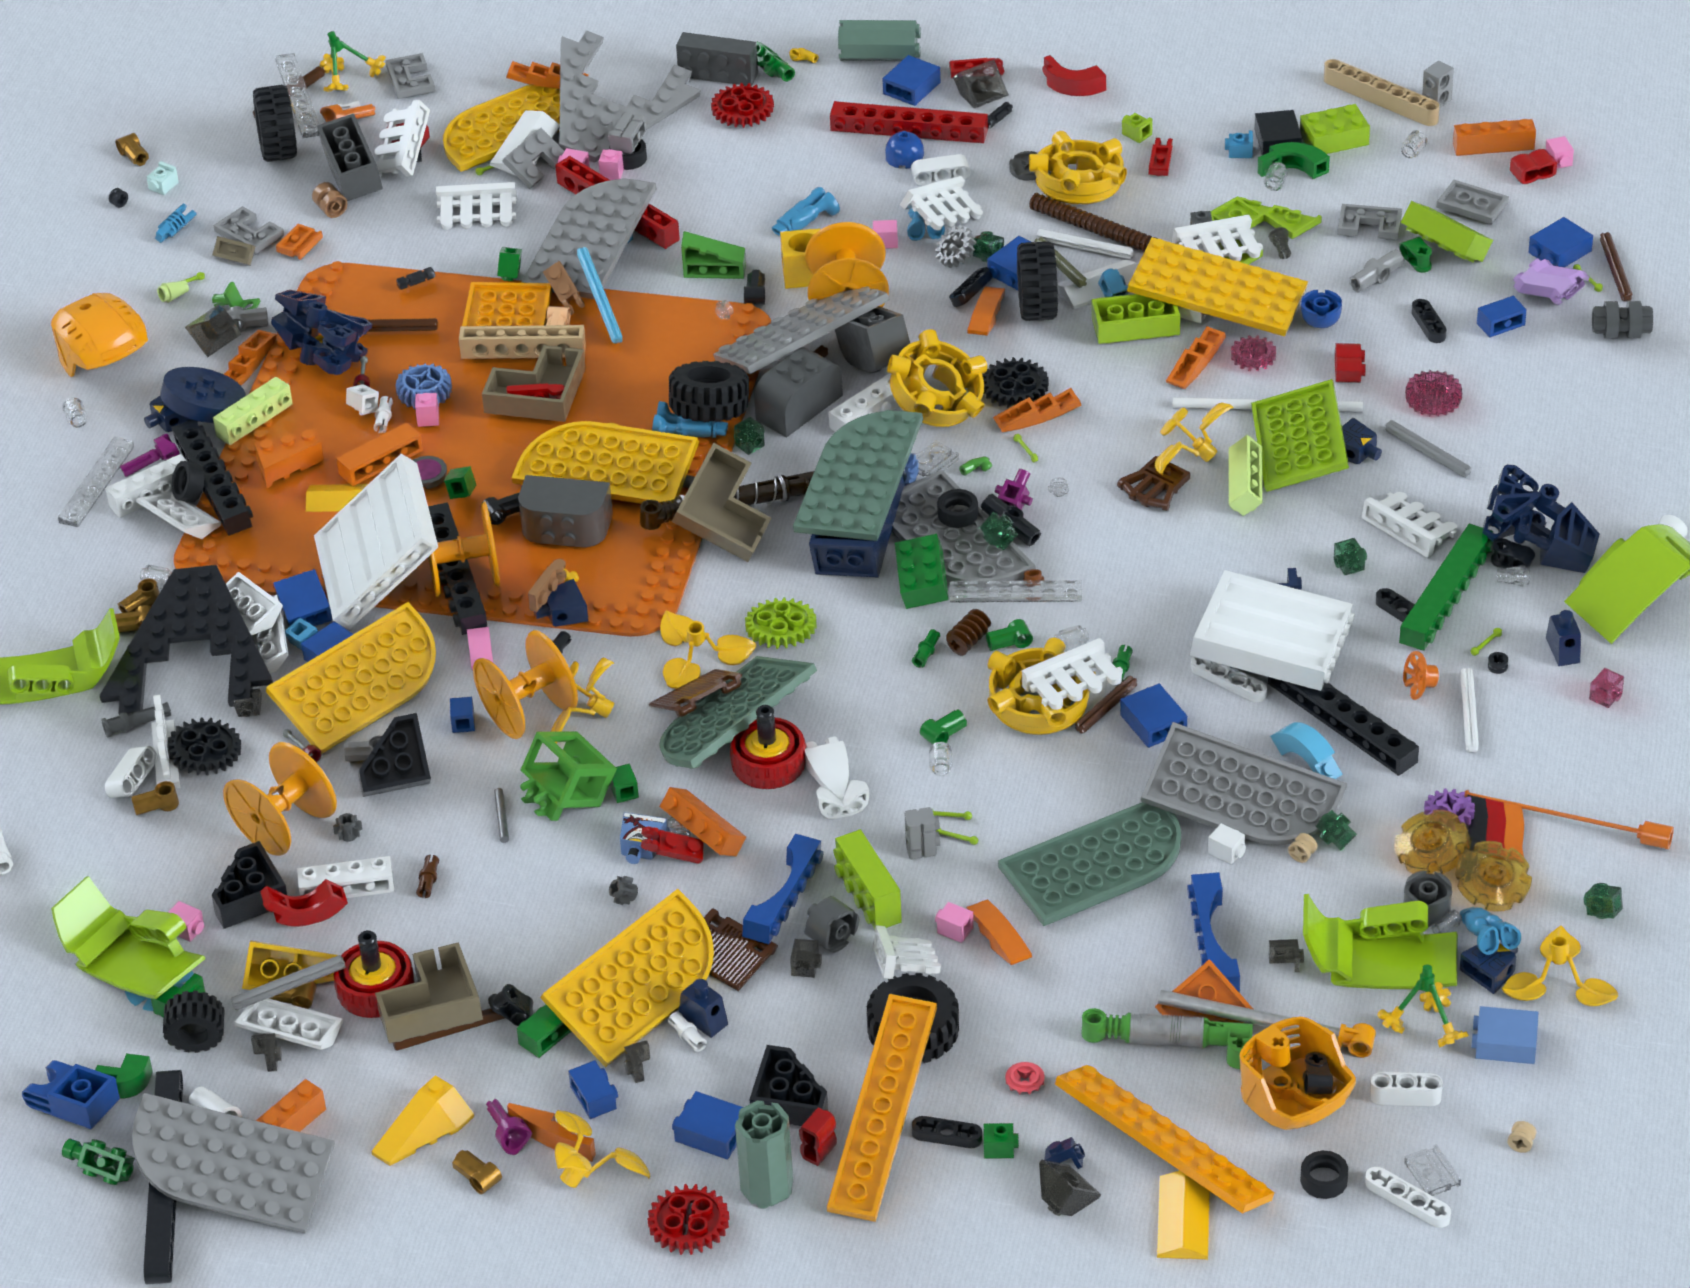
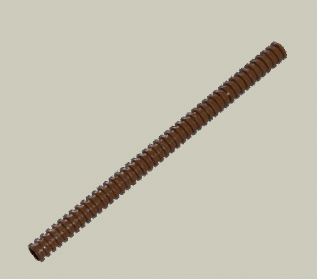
M1034 193L1029 202L1031 210L1078 226L1089 232H1094L1105 238H1110L1121 244H1126V246H1131L1134 249L1137 248V250H1142V252H1145L1152 238L1151 235L1141 233L1135 229L1125 227L1114 221H1109L1039 193Z

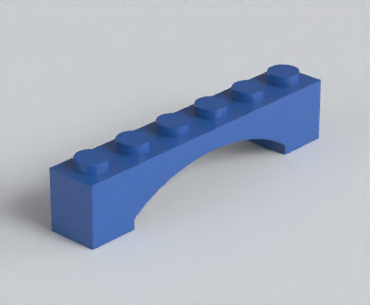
M795 833L787 846L786 865L790 866L792 870L788 880L770 899L757 906L751 905L743 918L742 937L769 944L772 938L779 934L781 923L783 921L786 922L790 908L795 907L799 893L804 892L808 878L811 879L813 877L816 865L822 862L824 852L821 851V840Z
M1220 873L1191 875V884L1187 885L1188 899L1193 900V902H1190L1191 915L1196 916V919H1194V931L1199 933V936H1197L1198 950L1203 951V954H1200L1201 966L1210 959L1240 993V972L1237 959H1231L1221 949L1213 935L1210 924L1217 906H1222L1223 888Z

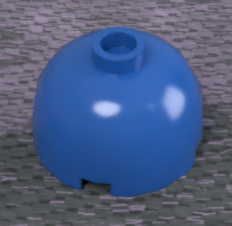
M902 131L894 134L886 144V161L895 168H899V165L905 166V169L911 168L913 162L923 159V142L917 135L911 132Z
M1312 290L1302 297L1301 313L1308 325L1320 329L1328 328L1340 319L1342 299L1337 293L1330 290H1325V293H1318V290Z

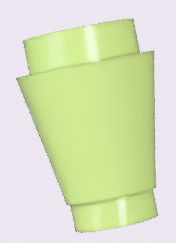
M185 280L162 283L157 288L158 296L162 302H171L189 291V286Z

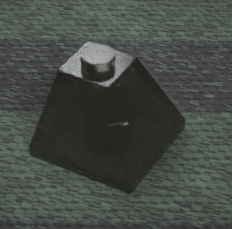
M995 60L964 70L953 77L960 95L974 109L1009 95Z
M219 304L185 327L207 358L241 335L236 323Z
M1043 1159L1040 1161L1041 1198L1049 1205L1047 1208L1057 1216L1061 1214L1073 1216L1100 1198L1101 1194L1070 1165Z

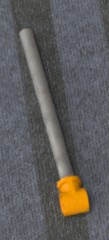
M1166 990L1160 991L1158 1004L1263 1027H1269L1276 1022L1291 1018ZM1341 1023V1027L1337 1028L1320 1024L1335 1034L1340 1048L1342 1046L1348 1047L1349 1052L1356 1057L1364 1058L1371 1055L1376 1031L1371 1025L1358 1023L1349 1028L1346 1027V1024ZM1298 1025L1288 1026V1027L1283 1028L1282 1031L1288 1030V1029H1292V1028H1298L1299 1026H1298Z

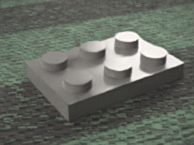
M1453 180L1437 200L1436 208L1492 225L1508 204L1509 196Z

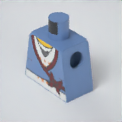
M624 812L620 846L621 854L626 856L627 862L638 864L640 858L651 860L656 856V852L641 848V841L649 839L642 836V828L649 826L668 832L666 818Z

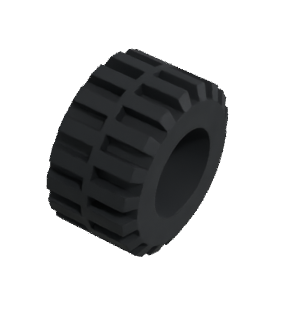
M185 991L182 994L174 995V998H170L164 1007V1039L168 1040L170 1046H175V1049H182L184 1052L194 1051L198 1053L201 1050L208 1051L210 1047H216L224 1035L225 1010L222 1007V1002L217 1000V997L214 995L209 996L206 992Z

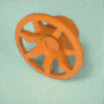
M1413 651L1407 657L1404 665L1403 682L1406 687L1414 684L1410 688V696L1413 700H1417L1423 695L1426 687L1434 688L1437 685L1439 671L1437 666L1427 665L1425 657L1421 652ZM1409 662L1414 667L1413 669L1408 667ZM1407 673L1412 675V678L1407 680Z

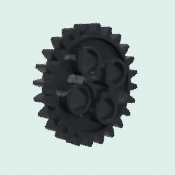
M1012 357L1011 361L1004 358L1003 363L997 360L996 366L990 364L989 369H987L985 374H982L984 380L983 394H986V399L991 398V403L998 401V406L1006 404V407L1009 408L1010 405H1016L1028 397L1034 401L1039 399L1040 396H1044L1045 392L1048 391L1049 377H1047V371H1044L1043 366L1038 367V362L1031 364V359L1023 362L1022 357L1019 361H1016L1014 357Z
M203 717L200 718V722L191 719V724L184 721L183 727L176 726V731H171V737H168L169 759H173L174 765L180 764V770L187 767L188 773L196 770L197 775L201 771H204L206 775H209V771L218 774L219 768L226 771V765L233 767V761H238V755H241L240 734L235 733V728L229 729V723L221 725L220 719L216 723L213 722L212 718L208 722L204 721Z

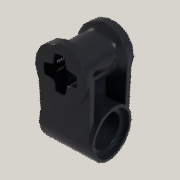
M1499 538L1493 542L1494 553L1491 556V563L1494 566L1513 571L1517 574H1525L1535 558V552L1532 548L1504 538Z
M511 984L505 985L501 992L492 994L488 998L491 1009L516 1026H519L521 1022L526 1021L533 1015V999Z
M1318 1052L1308 1053L1305 1056L1306 1071L1303 1072L1302 1077L1305 1094L1331 1095L1333 1077L1326 1056Z

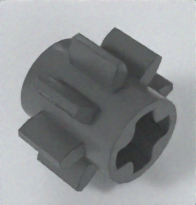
M345 813L335 819L336 824L333 825L334 834H338L339 840L350 842L360 837L359 831L363 828L362 822L360 820L357 821V815Z
M617 876V879L611 882L609 894L615 897L614 903L629 905L630 901L636 899L638 887L636 884H632L633 878Z

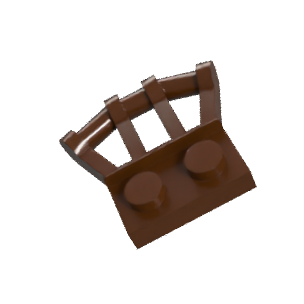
M1155 456L1139 471L1118 480L1117 486L1129 495V499L1133 501L1138 500L1145 507L1153 506L1162 508L1163 511H1169L1174 493L1177 494L1178 489L1190 479V472L1169 462L1164 469L1163 475H1161L1155 469V461L1158 457ZM1142 480V481H1141L1138 485H1136L1134 488L1131 486V484L1136 483V482ZM1152 483L1155 484V486L1149 492H1147L1146 494L1142 493ZM1164 489L1167 490L1164 500L1156 498Z

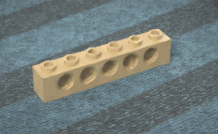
M584 325L460 327L459 346L461 359L539 358L543 345L562 347L563 358H565V348L584 349L585 357L586 340Z

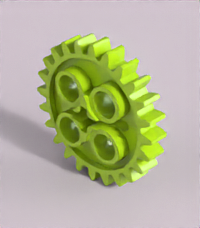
M783 597L782 601L774 598V602L766 600V604L758 603V608L751 607L752 612H747V617H745V629L748 632V637H752L753 642L759 641L760 646L767 643V648H770L772 645H775L776 649L780 645L788 648V644H792L795 647L796 642L804 643V638L810 639V634H815V629H817L814 609H809V604L803 605L802 601L795 603L794 598L790 601H786L785 597Z

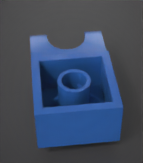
M52 1060L45 1067L50 1083L43 1085L32 1083L22 1091V1097L30 1108L88 1129H92L120 1099L115 1077L78 1064L71 1066L56 1060Z

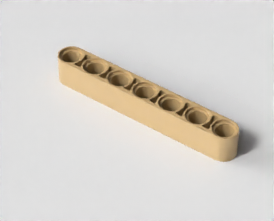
M1336 59L1325 61L1324 82L1423 125L1434 126L1438 123L1439 103L1342 61Z

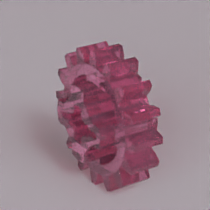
M1248 335L1247 339L1241 337L1240 342L1235 341L1234 346L1231 347V360H1234V365H1240V369L1245 367L1248 368V371H1251L1252 368L1259 371L1261 367L1267 369V365L1272 366L1273 361H1276V346H1273L1272 341L1267 342L1266 337L1259 339V335L1255 338Z

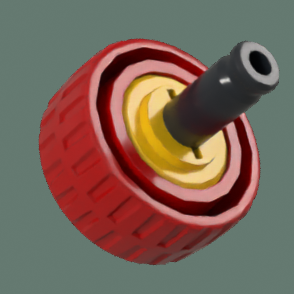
M761 705L756 710L757 719L749 724L746 730L735 735L730 742L732 770L736 777L748 786L758 789L781 788L794 782L805 769V739L796 725L785 719L774 717L773 707Z
M366 930L358 935L359 944L352 946L341 955L345 962V968L334 972V985L340 1004L348 1012L365 1018H379L375 993L415 983L414 972L410 957L402 948L391 942L377 941L375 932Z

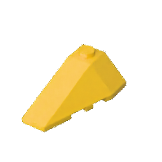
M250 940L242 989L251 990L267 984L268 981L277 980L338 955ZM334 973L313 981L316 984L334 981Z
M435 1075L418 1090L371 1153L391 1166L415 1154L416 1149L428 1143L432 1145L438 1142V1138L448 1133L452 1135L458 1132L474 1118V1113L454 1086Z

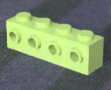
M274 377L214 416L216 437L231 445L291 406L293 403L290 385L278 377Z
M1248 435L1229 447L1228 459L1229 506L1243 516L1250 511H1254L1263 503L1262 446Z

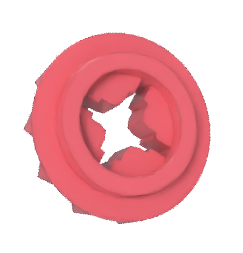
M1031 1062L1016 1063L1007 1070L1005 1075L1006 1084L1009 1085L1010 1090H1016L1019 1095L1022 1092H1027L1030 1095L1033 1090L1039 1091L1040 1086L1044 1085L1045 1077L1043 1070ZM1021 1078H1024V1079L1029 1078V1081L1023 1080V1081L1021 1082Z

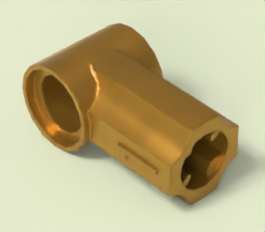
M135 133L115 140L119 153L122 156L126 155L133 164L142 166L149 159L147 151L141 146Z
M150 578L140 581L138 590L118 603L119 610L122 613L135 612L142 605L152 607L159 595L157 582Z
M142 605L135 612L115 614L118 632L138 631L151 606Z
M170 781L160 782L156 785L155 790L131 797L136 815L159 808L168 812L176 809L179 805L175 785Z
M311 981L269 999L309 1009L312 1006L317 985L314 981Z
M468 1150L458 1152L452 1162L453 1168L465 1176L473 1189L479 1194H484L502 1179L501 1172L492 1162L485 1164Z

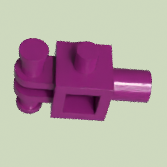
M1019 468L1013 481L1006 479L1003 486L997 485L994 492L999 494L998 498L1008 506H1015L1022 510L1024 504L1030 506L1033 498L1029 497L1030 492L1025 486L1031 474Z

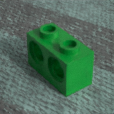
M501 248L497 276H500L501 280L513 281L514 278H518L522 249Z

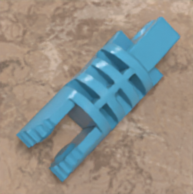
M183 203L158 226L159 230L156 232L155 239L161 243L168 237L172 238L197 215L196 212L191 210L184 216L182 213L186 210L187 205Z

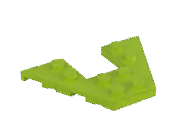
M1238 196L1210 211L1212 221L1250 215L1252 219L1251 228L1265 221L1291 239L1322 222L1321 215L1312 217L1301 214L1300 210H1290L1278 205L1273 207L1263 206L1260 201L1247 200ZM1239 239L1235 240L1239 247L1243 246ZM1220 242L1219 245L1221 250H1225ZM1261 250L1258 258H1251L1247 253H1243L1240 262L1249 265L1263 257V250Z

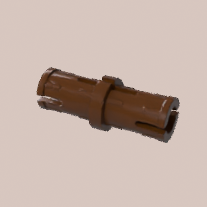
M431 854L425 856L423 869L419 872L420 881L416 894L423 898L424 891H426L425 898L431 896L433 883L437 880L436 870L440 860L436 855H433L431 862Z

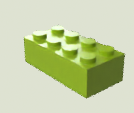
M1414 201L1410 202L1400 222L1407 226L1406 230L1418 234L1423 239L1438 244V247L1451 251L1454 255L1473 263L1475 260L1483 262L1493 242L1487 236L1428 206Z
M1138 294L1091 299V318L1098 344L1180 335V313L1176 305Z
M859 829L835 838L836 848L833 849L837 862L834 865L835 873L838 878L843 879L846 891L854 896V902L858 909H862L866 922L871 924L874 929L876 925L888 928L902 923L900 889L862 830Z

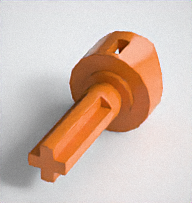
M335 104L321 108L320 113L325 121L329 122L353 113L356 119L373 116L376 109L375 106L369 104L342 110L340 105Z

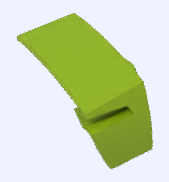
M1655 524L1641 527L1626 541L1623 538L1616 540L1584 575L1579 586L1564 602L1610 644H1613L1629 625L1673 583L1690 575V542L1668 525Z
M109 608L97 628L83 630L72 640L73 646L30 655L0 657V704L51 699L94 688L110 665L118 646L120 636L114 608Z
M86 876L51 908L57 934L65 951L74 954L79 959L75 965L80 970L103 982L136 995L157 999L206 959L204 955L183 950L176 938L186 929V924L177 914L146 909L138 917L126 916L121 910H117L109 904L89 876Z
M1304 894L1303 936L1319 970L1322 973L1331 972L1332 984L1370 989H1413L1417 981L1420 980L1423 965L1428 964L1432 966V973L1435 975L1434 983L1440 982L1443 987L1457 986V931L1424 934L1423 932L1428 929V905L1426 903L1411 901L1368 907L1361 910L1359 919L1343 920L1339 917H1325L1318 910L1309 894Z

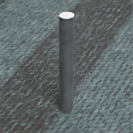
M496 788L494 796L500 842L506 843L509 841L504 794L503 789Z

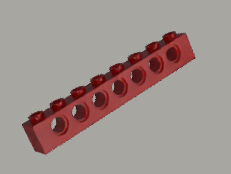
M834 101L830 113V131L893 136L896 133L906 131L923 139L984 143L988 131V114Z
M571 156L555 164L557 184L575 195L592 185L610 181V179ZM648 204L635 231L667 249L680 240L678 220Z

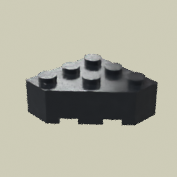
M417 713L394 717L359 769L358 778L363 797L430 784L431 776Z
M260 841L237 849L234 861L231 866L228 865L221 877L222 882L218 889H214L211 895L215 915L223 929L269 912L263 905L260 892L266 886L287 895L286 885Z
M766 1045L749 1099L750 1104L757 1100L764 1101V1105L770 1106L771 1102L778 1103L789 1116V1125L802 1126L818 1107L828 1111L827 1091L815 1081L814 1075L809 1069L798 1061L793 1050L787 1047Z

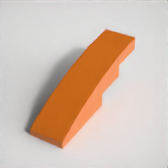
M512 61L506 78L525 84L560 89V64L552 62L551 66L547 67L532 61L529 67Z
M984 287L974 308L967 329L968 334L988 336L996 324V315L1000 311V304L1005 296L1004 288Z
M1206 326L1200 338L1196 337L1190 348H1185L1166 382L1186 389L1216 354L1226 338L1225 332Z
M257 330L238 346V355L228 362L229 370L224 375L232 378L242 386L267 355L277 338L276 334Z
M1069 388L1053 397L1051 392L1035 401L1028 397L994 416L993 419L1002 432L1013 431L1059 417L1081 406V402L1072 388Z
M988 899L966 907L968 910L973 911V920L978 923L980 933L989 939L991 949L1006 962L1014 965L1032 958L1031 951L1020 935Z
M508 1103V1115L524 1120L532 1131L531 1138L552 1149H555L559 1142L575 1148L578 1136L556 1122L555 1113ZM583 1136L578 1153L593 1162L596 1155L594 1138Z

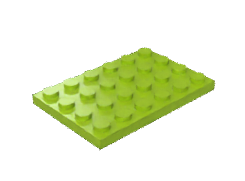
M1332 379L1251 403L1257 443L1262 446V476L1266 492L1349 468L1336 391Z

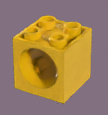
M820 228L780 232L785 289L808 287L813 274L807 266L805 251L809 240L815 233L821 230Z

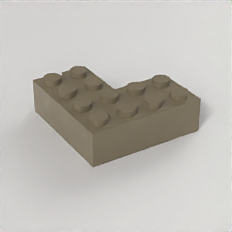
M543 345L533 371L493 367L482 392L484 413L565 422L586 369L584 349L565 348L566 366L563 365L562 347ZM544 383L562 384L565 386L560 399L507 394L506 387Z
M713 443L672 522L749 562L772 518L734 498L752 463Z
M459 942L438 947L442 969H437L434 949L414 953L412 955L418 982L375 993L379 1015L389 1044L483 1020L479 995Z

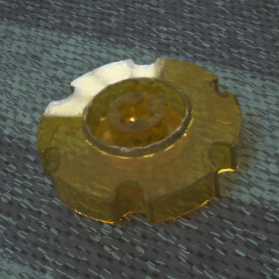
M1433 810L1429 815L1421 812L1412 816L1401 826L1403 833L1396 835L1394 840V848L1401 864L1404 863L1407 871L1412 874L1419 871H1427V874H1432L1435 871H1439L1441 874L1449 872L1464 860L1462 853L1469 851L1470 835L1464 822L1460 823L1458 815L1446 810Z
M1495 841L1478 842L1475 844L1473 851L1466 849L1458 860L1455 876L1460 879L1457 887L1470 903L1474 905L1482 903L1485 906V910H1510L1514 902L1522 903L1528 894L1532 883V877L1527 875L1530 866L1526 859L1514 848L1504 849L1502 843Z

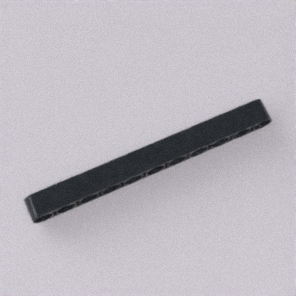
M182 1070L156 1071L154 1095L182 1102ZM150 1182L144 1252V1281L146 1285L171 1283L177 1201L159 1192Z

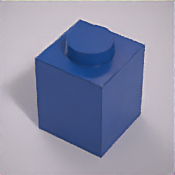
M472 696L450 698V718L453 733L475 731Z

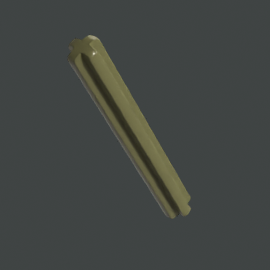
M1040 237L1039 239L1036 238L1034 242H1043L1046 240L1043 237ZM1054 248L1056 267L1077 287L1086 286L1087 278Z

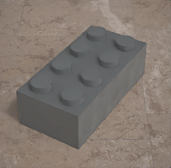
M683 32L676 44L677 64L682 68L692 71L690 78L737 85L743 83L744 86L750 83L752 86L758 75L757 45L754 41Z

